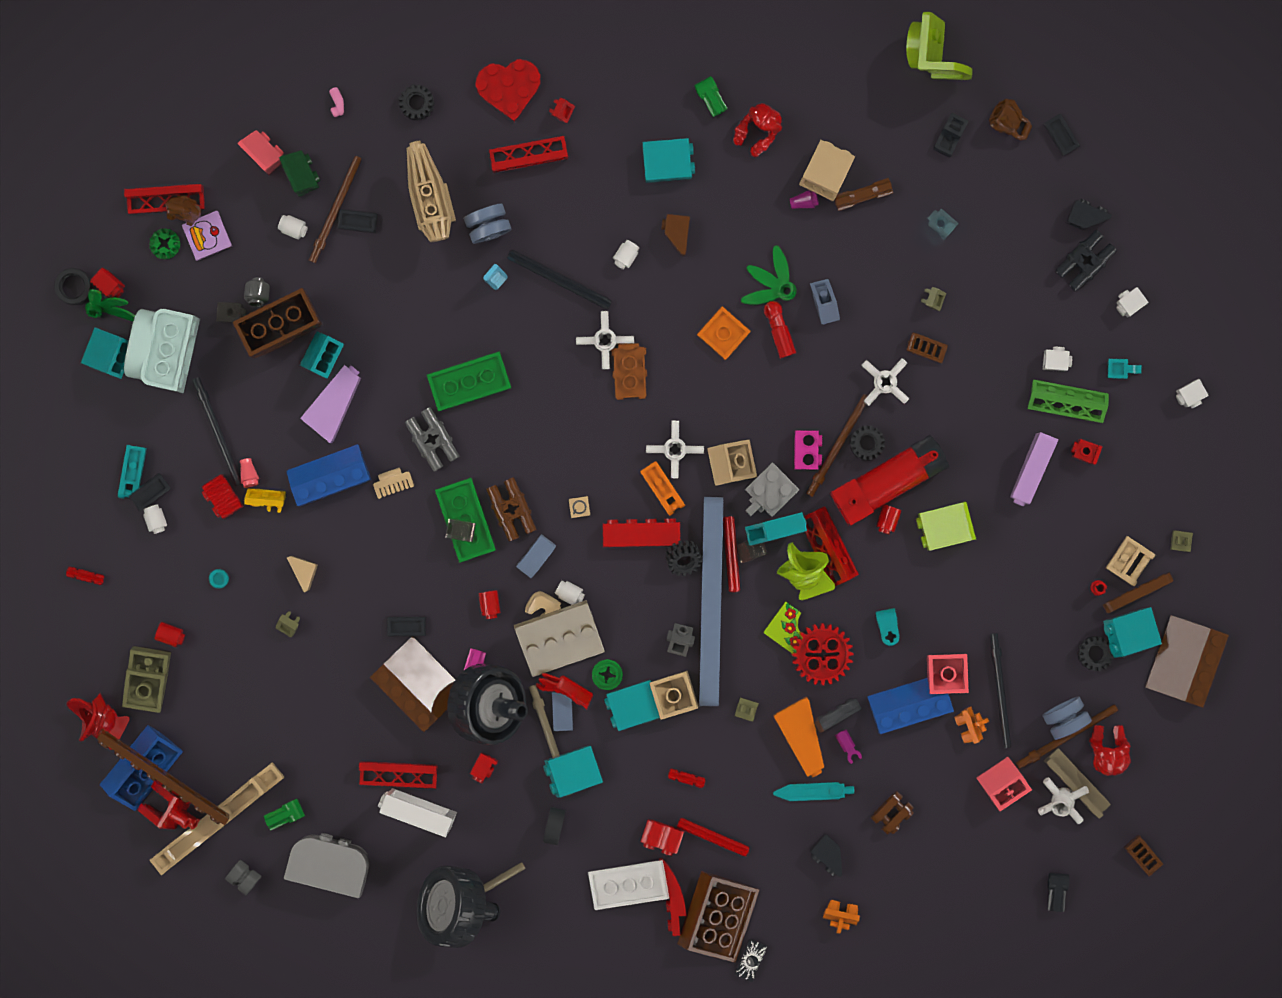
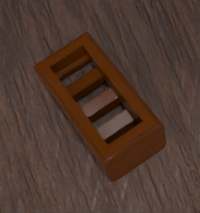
M912 332L906 351L942 364L948 345ZM916 339H919L920 342H919L918 347H917V350H916V349H914V345H915ZM923 342H927L924 352H921ZM933 344L934 347L931 355L927 354L928 350L930 348V345ZM938 347H941L939 356L937 358L935 357L936 350Z
M1139 835L1124 846L1125 850L1148 876H1151L1163 865ZM1139 844L1142 845L1136 852L1132 851ZM1146 849L1147 852L1138 858L1137 855ZM1148 855H1151L1152 857L1144 864L1141 862ZM1155 860L1157 863L1148 870L1146 867Z

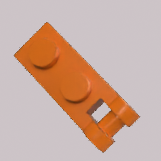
M656 461L640 471L669 516L674 514L673 511L679 507L681 509L685 506ZM673 496L675 502L669 505L666 500Z

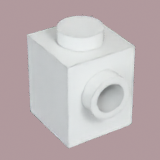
M1136 287L1132 291L1126 290L1118 296L1120 300L1116 302L1118 305L1116 308L1122 316L1126 315L1128 318L1149 302L1138 287Z
M1053 347V350H1044L1043 370L1068 371V367L1072 366V356H1069L1070 351H1065V347Z
M1200 379L1194 380L1176 390L1178 394L1176 398L1181 406L1184 405L1185 408L1189 406L1195 408L1202 404L1201 399L1209 396Z

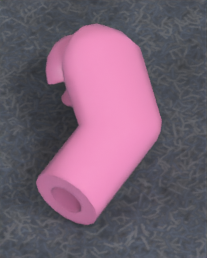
M335 87L329 92L336 107L331 108V112L334 117H338L344 113V100L339 89Z

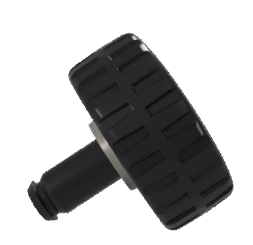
M480 663L468 667L455 679L448 696V716L453 729L462 738L479 744L497 745L505 742L515 734L528 713L526 694L521 680L513 671L498 665Z
M440 866L431 871L421 886L417 900V922L422 936L432 945L441 947H465L478 935L483 921H496L501 913L497 903L486 901L485 889L479 876L474 871L462 867Z

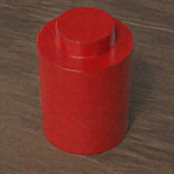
M883 505L876 525L879 527V532L888 535L890 531L894 532L902 510Z
M497 590L478 593L481 615L486 616V619L497 618V614L501 613Z
M164 622L159 624L155 634V640L176 648L178 645H182L185 639L183 629Z

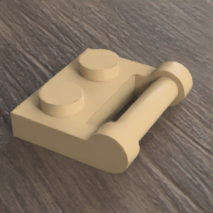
M1126 536L1106 566V569L1135 587L1138 577L1150 559L1153 560L1155 554ZM1141 552L1142 554H1144V556L1138 563L1137 567L1135 568L1131 576H1128L1126 574L1127 571L1133 564L1138 554Z

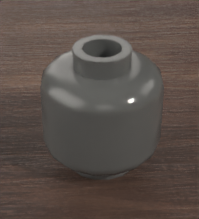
M252 278L251 281L245 284V301L252 307L264 306L269 301V284L264 282L262 278Z

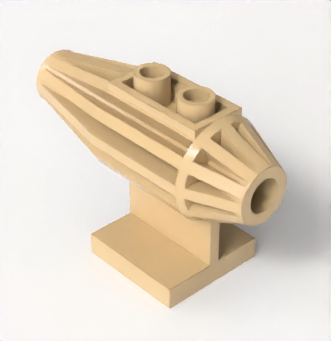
M421 141L409 143L410 147L406 148L408 189L418 229L422 230L430 242L445 240L449 238L451 222L456 221L447 183L443 184V180L425 143L421 144Z

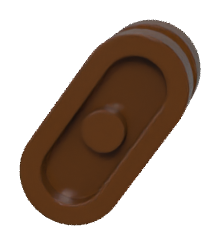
M898 791L894 792L871 816V819L876 824L879 821L884 823L881 829L886 834H894L900 828L899 823L903 819L908 820L914 813L912 811L914 807L909 802H906L904 805L900 802L903 796ZM895 807L898 811L889 818L887 814Z

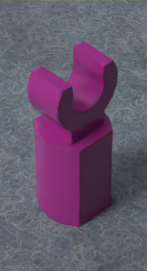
M847 729L835 735L843 751H847V760L851 764L853 763L851 760L853 754H857L859 759L862 758L861 753L854 749L855 744Z

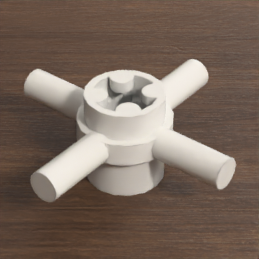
M601 311V330L594 337H576V345L595 344L596 348L602 351V369H610L609 351L616 344H634V336H616L609 329L608 311ZM603 335H607V338L611 339V343L603 345V343H600V339L603 338Z
M903 358L891 371L884 370L880 372L867 360L862 364L875 377V388L864 400L868 406L880 393L886 394L891 392L904 404L909 400L896 387V375L907 364ZM881 378H889L891 384L883 387L881 385Z
M672 421L671 439L665 445H646V453H664L671 460V478H678L679 460L686 453L704 454V446H686L679 439V421ZM673 444H677V447L681 449L677 455H673L669 448L673 447Z
M1049 777L1044 779L1043 783L1052 792L1053 796L1051 803L1038 808L1039 814L1044 815L1050 811L1062 817L1070 814L1075 822L1080 824L1083 818L1074 808L1075 799L1088 794V788L1084 786L1074 792L1065 787L1058 789Z

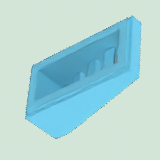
M494 264L483 277L484 281L494 290H497L508 278L497 264Z

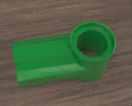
M711 76L694 85L701 100H704L713 117L727 110L718 92L719 89Z
M294 799L282 805L281 808L264 815V818L271 831L288 822H294L304 817L305 814L298 799Z

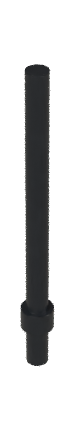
M200 377L195 378L193 383L198 393L197 398L203 405L235 486L241 485L240 476L209 402V394L204 390Z
M998 633L990 634L992 646L990 654L993 657L1003 745L1004 748H1011L1000 657L1002 656V649L999 648Z

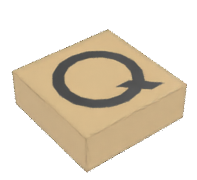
M588 496L569 499L571 518L590 515Z

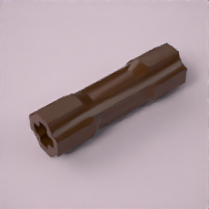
M889 178L874 182L870 186L837 194L834 201L838 211H841L863 201L893 194V189Z

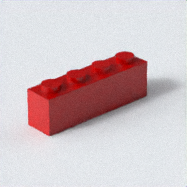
M631 519L621 524H618V520H607V524H603V547L672 546L673 543L678 545V541H680V522H676V519H664V523H657V519H645V523H638L637 519Z

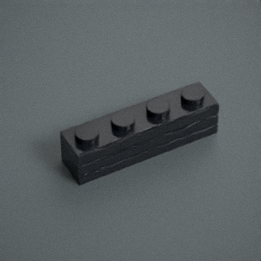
M850 698L845 701L844 705L839 704L835 710L827 711V715L817 717L814 724L820 733L862 708L856 698L853 700Z

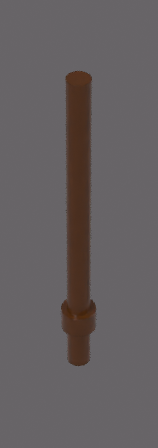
M358 156L354 157L319 238L313 244L314 249L309 258V261L316 263L321 250H324L326 246L327 236L362 160Z
M863 394L819 472L815 473L812 478L813 482L806 492L807 495L813 497L819 485H822L826 479L827 471L866 406L864 402L867 397Z
M1114 704L1091 718L1092 722L1079 731L1053 740L1036 751L1035 749L1028 753V756L1016 762V765L1021 769L1031 762H1037L1041 756L1117 712L1116 705Z

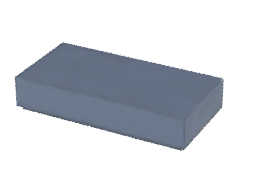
M552 692L554 731L573 730L572 699L564 694Z

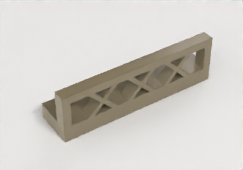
M1059 748L1054 750L1044 762L1073 792L1084 786L1088 788L1089 793L1079 797V799L1100 819L1103 816L1102 812L1111 804Z

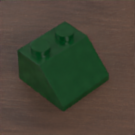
M301 150L279 157L290 184L299 197L319 188L318 182L321 180L316 171L312 172L310 165L313 163L308 153L304 154Z

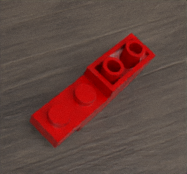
M659 858V860H663L670 898L669 901H666L667 912H671V920H667L668 932L672 931L673 936H680L679 916H686L683 893L670 866L663 858Z

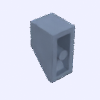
M829 279L810 283L821 324L840 320L837 301Z

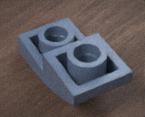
M541 534L516 567L532 578L553 552L556 545Z

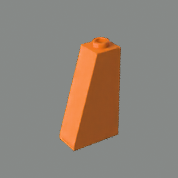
M804 697L773 716L807 777L811 775L813 778L822 773L821 769L824 768L810 702L807 697Z

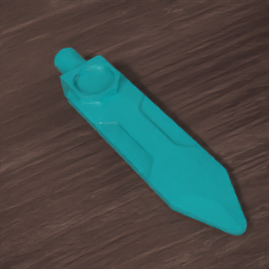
M839 782L789 784L774 791L773 794L788 801L831 800L845 798V794H854V786L844 787V783Z

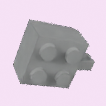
M772 462L745 489L752 497L749 500L752 504L745 511L752 516L757 510L760 512L765 510L773 517L799 489Z

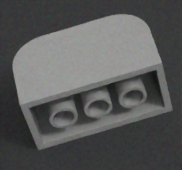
M322 833L320 836H305L293 846L284 876L285 880L360 898L370 865L369 857L363 848L351 844L349 839L340 838V840L332 839V835Z

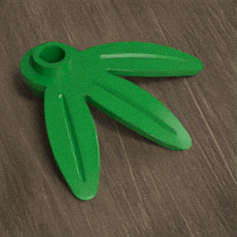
M776 245L773 248V262L778 279L762 268L752 265L747 266V271L753 278L771 289L753 292L744 296L741 299L743 304L760 305L774 301L779 297L782 300L789 301L796 296V286L789 282L788 263L779 246ZM789 288L791 292L787 295L784 294V291Z
M93 289L88 291L90 302L85 305L88 316L98 318L104 312L132 322L134 321V314L116 307L127 305L129 303L127 300L115 297L101 300L102 293Z

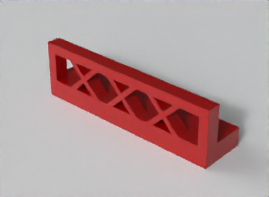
M564 136L489 150L493 173L568 159ZM553 142H562L563 150L552 151L549 149ZM536 145H540L545 149L542 154L534 155L531 153V150ZM516 149H522L526 152L525 156L521 158H514L512 154ZM502 152L508 157L505 161L495 162L494 153Z
M201 184L124 189V197L127 198L128 214L167 212L164 206L172 196L187 195L186 197L189 198L193 194H199L200 209H205L204 187ZM154 197H159L164 201L159 208H153L149 204ZM140 198L144 202L143 206L140 209H132V199Z
M821 507L803 516L805 520L811 517L814 523V528H811L806 521L807 531H805L814 552H823L831 557V563L828 562L823 570L834 582L835 586L859 575L826 507ZM816 536L821 537L823 541L822 546L817 544ZM833 570L838 572L840 580H835Z
M361 761L359 762V785L436 788L438 765ZM364 771H374L377 777L373 781H364ZM384 772H393L396 778L392 782H386L381 775ZM404 773H412L416 778L411 783H405L400 776ZM424 773L433 774L432 784H425L419 777Z

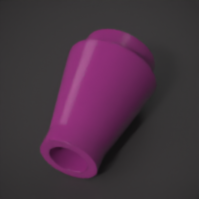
M811 190L790 198L792 209L815 208V206L819 205L817 193Z

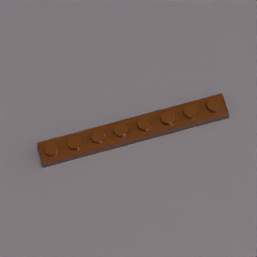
M103 728L100 730L97 740H99L98 743L101 746L114 750V754L120 759L124 760L126 758L131 762L132 767L137 770L142 769L151 780H158L166 790L179 794L178 797L186 803L189 801L195 805L194 808L197 811L210 815V819L216 824L221 823L225 826L228 822L229 814Z

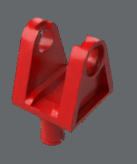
M158 780L153 781L151 788L169 801V807L165 814L146 803L145 805L141 803L137 810L161 829H176L178 825L183 829L187 827L195 829L199 819L187 812L191 803L189 801L188 803L182 801L176 792L166 790Z

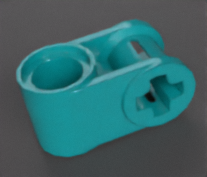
M895 608L876 611L877 623L883 643L888 646L895 645L899 641ZM888 632L896 635L892 643L885 639Z

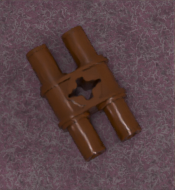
M514 477L504 481L510 495L507 501L503 500L497 485L486 489L493 504L491 509L494 510L499 522L498 526H502L509 542L519 538L513 524L515 518L520 519L526 534L537 530L530 515L532 510L529 509L524 497L525 494L520 492ZM509 504H511L513 507L519 506L515 510L514 515H512L511 513H504L508 509Z

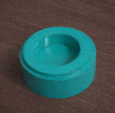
M216 569L211 572L209 582L215 588H223L228 584L229 576L226 571Z

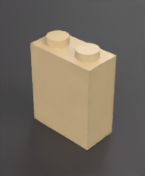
M820 140L799 185L834 201L855 156L851 155L847 150L835 147L830 142Z

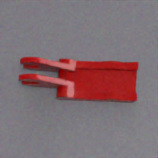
M542 673L544 678L538 679L541 684L536 683L539 690L555 691L556 693L564 694L576 704L588 709L593 693L565 676L558 678Z

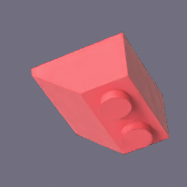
M255 130L237 144L270 175L281 164L279 157L284 152L277 145L273 147L269 143L271 139L263 131L259 133Z
M967 654L927 655V676L930 694L969 693Z

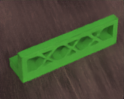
M1033 380L1028 409L1103 423L1108 409L1109 394ZM1034 399H1043L1045 403L1041 405L1034 404ZM1060 402L1064 406L1061 408H1056L1052 404ZM1081 406L1083 410L1079 412L1073 411L1072 407ZM1094 409L1102 410L1100 416L1093 415L1090 411Z

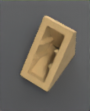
M294 556L287 557L303 591H309L318 564Z

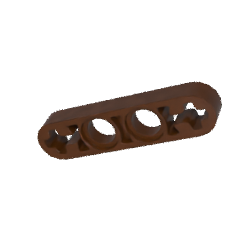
M1170 572L1165 573L1104 603L1103 607L1106 613H1110L1174 580Z

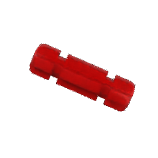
M68 567L66 576L70 578L76 577L78 580L94 582L97 585H102L104 582V575L101 574L95 575L93 572L82 569L77 570L74 567Z
M675 769L669 770V779H677L678 782L692 786L694 784L699 788L704 787L705 778L695 777L693 774L682 771L678 772Z

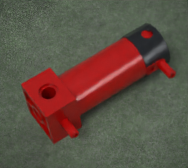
M928 435L923 440L911 445L908 449L858 478L848 481L829 494L848 526H851L872 514L874 510L925 480L931 479L941 471L948 469L949 464L940 445L931 435Z

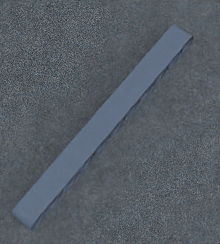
M704 497L699 706H719L723 497Z

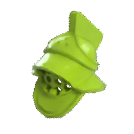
M793 542L789 543L787 547L789 560L779 567L777 574L790 580V583L800 590L799 600H805L834 590V582L823 570L829 562L827 554L823 552H800Z

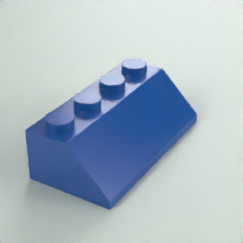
M359 444L286 471L294 499L299 507L372 480Z
M928 678L867 696L879 734L954 712L948 693H929Z
M149 725L130 746L166 772L183 753L172 741ZM126 758L124 760L120 759L100 783V786L109 797L136 811L153 790L151 788L153 780L142 769L137 770L132 767L131 762Z

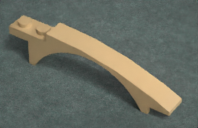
M272 762L218 807L229 814V822L281 781L284 776ZM207 814L199 821L195 829H188L150 859V862L163 875L224 825L221 823L216 824L210 819V815Z

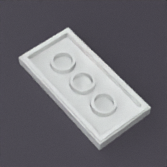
M663 860L588 872L595 910L669 899Z

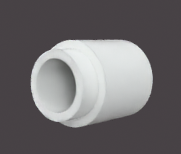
M283 215L278 224V229L281 230V233L298 240L300 237L304 238L308 227L305 226L306 222L290 215Z
M626 240L614 255V264L623 270L625 267L629 268L638 255L639 247Z
M158 504L143 509L145 513L143 516L149 532L153 531L154 534L165 531L164 527L167 526V523Z
M561 581L555 592L559 599L571 605L582 602L585 596L582 593V588L568 581Z

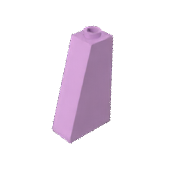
M344 365L300 418L329 443H333L361 380L358 376L360 372L353 366L348 368Z
M1041 432L1035 434L1010 498L1014 499L1013 503L1023 507L1025 504L1031 503L1059 439Z

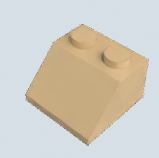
M750 440L707 448L715 486L757 477Z
M688 670L650 682L661 720L699 708Z

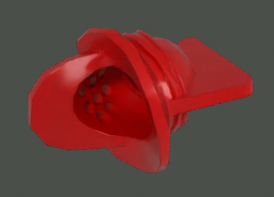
M101 693L91 703L80 698H72L67 702L68 708L82 720V731L79 738L81 742L90 735L97 738L102 728L120 739L129 722L128 716L118 717L115 710L109 704L106 705Z

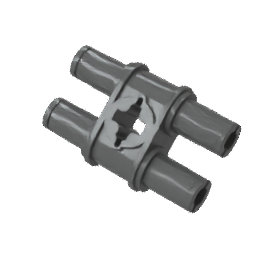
M431 407L421 412L429 426L426 432L422 431L414 417L404 423L412 435V442L416 444L421 453L420 456L426 458L435 472L443 467L435 453L438 447L443 449L450 462L460 456L452 444L453 438L449 436L443 426L444 423L437 419ZM429 435H432L433 437L438 436L435 439V444H432L431 442L426 443L429 440Z

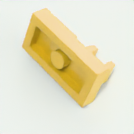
M248 488L245 495V504L254 507L267 505L268 512L271 511L272 506H276L278 513H280L285 502L286 492Z

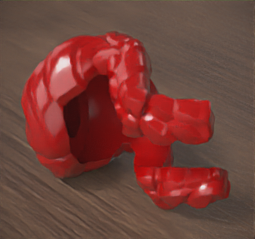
M763 103L750 108L749 113L735 128V136L733 138L734 144L741 146L748 134V123L752 121L761 130L768 131V137L759 140L751 147L750 152L753 157H757L763 151H766L769 145L773 143L776 134L782 130L780 113Z
M1094 725L1089 742L1094 751L1093 766L1095 770L1104 775H1119L1123 773L1131 763L1129 755L1130 743L1125 738L1123 725L1114 726L1115 744L1119 746L1114 749L1102 746L1104 726Z

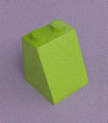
M966 502L919 513V518H916L918 529H922L924 535L921 537L923 548L927 547V551L976 539Z

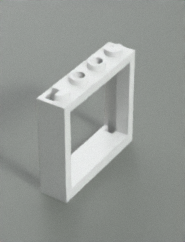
M393 788L383 794L378 804V807L381 808L379 813L446 837L451 830L457 814L453 810Z

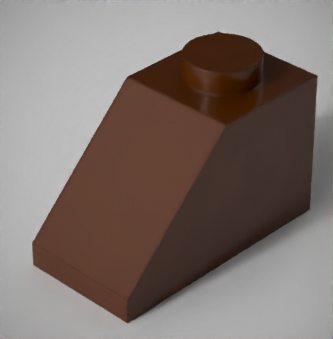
M667 214V218L662 220L661 230H665V236L679 254L685 256L690 216Z

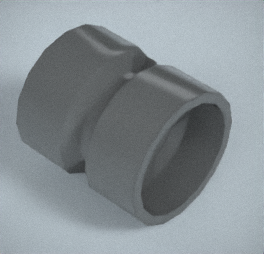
M240 859L226 876L225 880L232 885H238V890L246 896L259 881L261 875L255 870H249V866Z

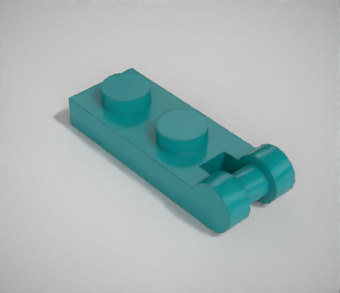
M126 446L118 498L124 499L140 487L147 448ZM127 484L133 485V489L127 490Z

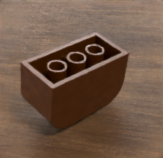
M303 288L233 322L249 357L253 359L268 354L322 326Z

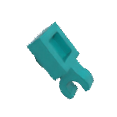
M1108 359V378L1127 379L1128 373L1140 374L1142 365H1128V359Z

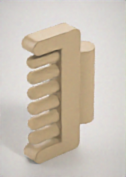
M400 467L379 474L380 481L373 484L379 499L382 498V495L386 497V492L387 495H390L391 492L395 493V489L399 492L400 489L404 490V486L406 489L409 486L414 487L410 472L402 473Z

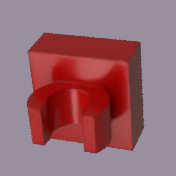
M563 98L554 100L553 102L557 105L554 110L550 109L549 112L560 121L568 123L575 106Z

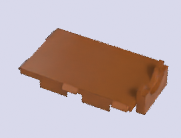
M639 343L618 344V348L612 349V356H614L613 378H615L617 400L631 397L645 399L646 397L645 377L647 376V370H645L644 357L646 348L639 347Z

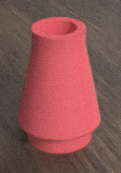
M251 458L240 460L241 484H243L244 488L257 486L259 484V477Z

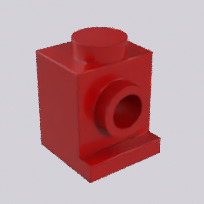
M1078 439L1072 445V457L1096 465L1103 446ZM1085 447L1089 449V454L1087 455L1083 453Z
M481 752L470 772L473 775L472 779L483 783L485 777L490 778L494 770L491 766L492 764L496 765L498 760Z

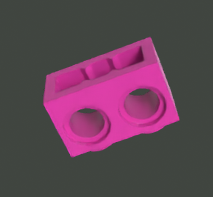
M795 431V470H818V466H822V454H818V447H822V435H819V431ZM806 435H810L814 439V443L811 446H806L803 443V438ZM806 454L813 457L811 465H806L803 462V457Z

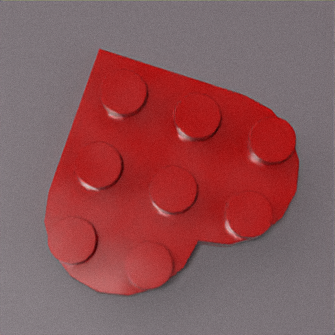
M517 59L507 67L494 63L484 67L479 72L475 85L479 95L485 101L515 122L538 91L541 76L538 68L533 63Z

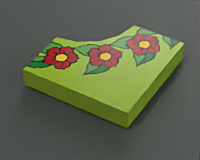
M785 601L763 633L789 652H796L792 645H798L795 638H802L798 629V619L801 612Z

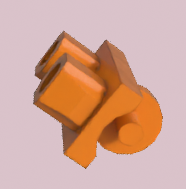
M972 707L964 709L954 717L958 726L967 724L969 729L961 733L964 743L973 742L975 744L983 739L981 732L986 731L984 724L989 722L988 718L982 719L980 712L974 714Z
M830 900L828 907L823 913V918L831 920L830 926L837 927L836 933L840 934L842 929L849 930L850 924L857 925L860 918L857 905L847 904L846 912L839 911L840 902Z

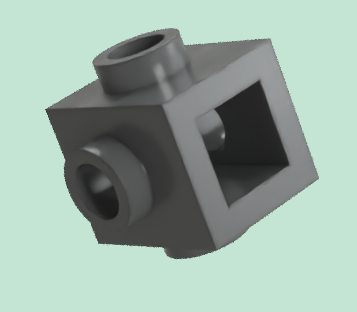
M675 623L673 631L669 630L666 641L670 643L667 652L686 657L688 648L693 647L695 636H692L693 628Z

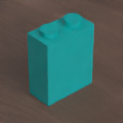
M689 138L643 142L646 183L691 179L692 174H695L694 162L690 161V155H694L693 143H689Z
M94 328L81 363L122 379L129 340Z
M316 331L300 366L324 378H328L344 344Z
M801 512L747 526L745 530L749 546L805 532L807 528L806 520Z
M1151 607L1142 608L1103 621L1104 632L1108 636L1110 643L1109 649L1114 658L1127 656L1162 644Z
M651 680L606 694L607 698L604 701L607 710H612L613 716L610 719L613 728L617 727L618 731L660 718L650 687Z
M584 746L545 760L546 765L543 768L546 776H550L552 782L549 784L553 795L556 794V797L560 798L603 783L591 746Z

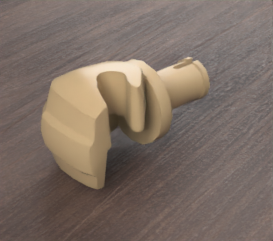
M538 591L528 600L525 612L533 614L536 610L544 608L545 612L540 615L542 616L561 609V603L550 595Z

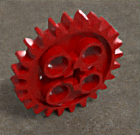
M820 623L819 628H817L816 624H813V630L805 627L807 633L799 632L802 638H795L798 645H792L796 649V652L791 653L792 656L796 657L792 663L798 664L795 670H802L800 676L804 677L807 675V682L813 678V684L815 685L818 680H820L821 685L825 684V680L832 684V678L839 681L838 675L845 676L843 670H850L847 663H853L848 658L854 655L853 652L848 651L853 645L846 644L850 638H843L845 632L841 631L838 633L839 627L837 626L832 630L831 624H828L826 628L824 623ZM834 639L836 641L835 648L828 649V641ZM811 640H816L817 647L812 650L809 649L808 643ZM822 649L826 653L839 652V655H823V658L819 655L806 656L805 654L809 652L821 653ZM816 659L817 666L813 669L809 668V661ZM830 659L836 660V665L833 668H828L827 666Z

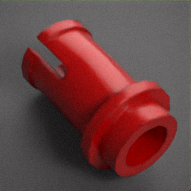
M1096 580L1091 584L1090 589L1094 595L1099 596L1106 592L1107 586L1104 582ZM1100 585L1101 590L1098 591L1096 586Z

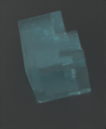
M940 209L939 212L934 210L927 218L930 220L927 225L944 240L959 224L943 209ZM939 220L944 222L943 227L938 226L937 222Z

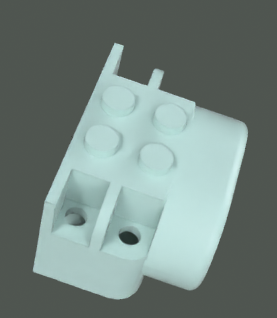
M140 309L134 318L124 362L125 375L140 379L145 384L153 387L184 393L200 318L167 309H160L157 312Z

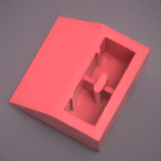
M1006 757L976 777L999 811H1002L1032 791L1009 757Z

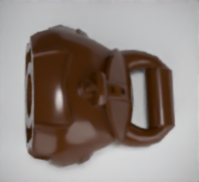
M1012 99L1000 101L995 106L989 119L993 129L1000 133L1012 135L1018 140H1026L1032 128L1030 121L1022 116V111L1015 100ZM1021 122H1024V128L1021 134L1019 135L1017 133V130L1020 127Z
M186 196L173 197L165 203L167 219L173 221L176 218L186 221V225L193 226L194 222L201 215V209L197 202Z

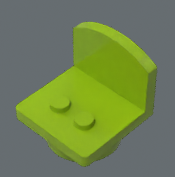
M923 12L922 22H912L909 27L907 36V59L909 66L931 73L932 79H972L973 69L971 67L956 62H942L945 22L932 12Z

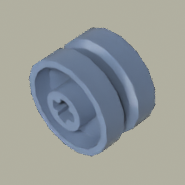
M503 204L480 209L463 218L467 228H476L469 234L473 244L495 239L512 230L509 220H498L506 214Z
M1079 696L1053 707L1042 715L1047 725L1057 723L1050 730L1055 740L1071 735L1092 722L1087 711L1079 712L1084 707Z

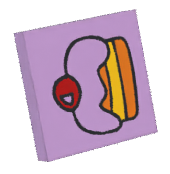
M218 211L198 218L193 226L186 225L187 223L182 225L196 261L232 247Z

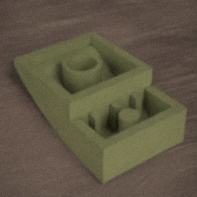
M136 646L131 648L122 707L157 713L161 712L171 652Z

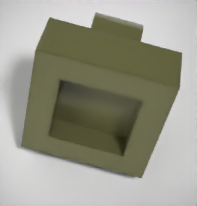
M934 287L931 290L925 289L929 297L927 300L921 299V301L931 309L940 311L946 293Z
M1173 530L1170 550L1191 552L1193 533Z
M289 611L286 615L282 614L276 629L292 638L298 628L300 617H297L294 621L289 618L291 612Z
M740 697L734 716L753 722L759 703Z

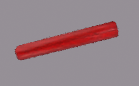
M729 516L723 518L729 592H739L740 582L734 517Z
M680 818L677 827L742 856H747L749 852L748 846L684 818Z

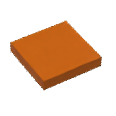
M722 306L697 336L726 360L751 331Z

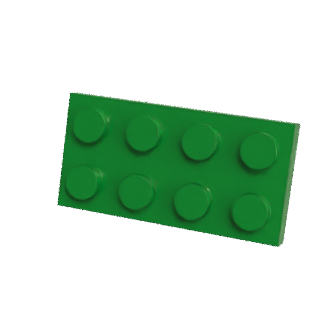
M500 351L427 374L438 412L511 389Z
M472 478L436 489L435 492L459 563L496 551Z

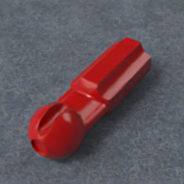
M776 301L768 302L764 307V314L769 319L772 328L771 333L780 359L796 353V350L782 316V307Z

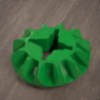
M160 229L153 233L150 238L149 247L156 257L169 259L178 253L180 239L174 231ZM159 238L163 240L169 239L167 244L170 250L165 247L160 248L161 240Z
M609 659L598 662L592 671L593 682L603 690L616 688L621 683L623 676L619 664ZM609 666L610 673L616 675V677H609L607 683H605V676H602L599 672H606Z

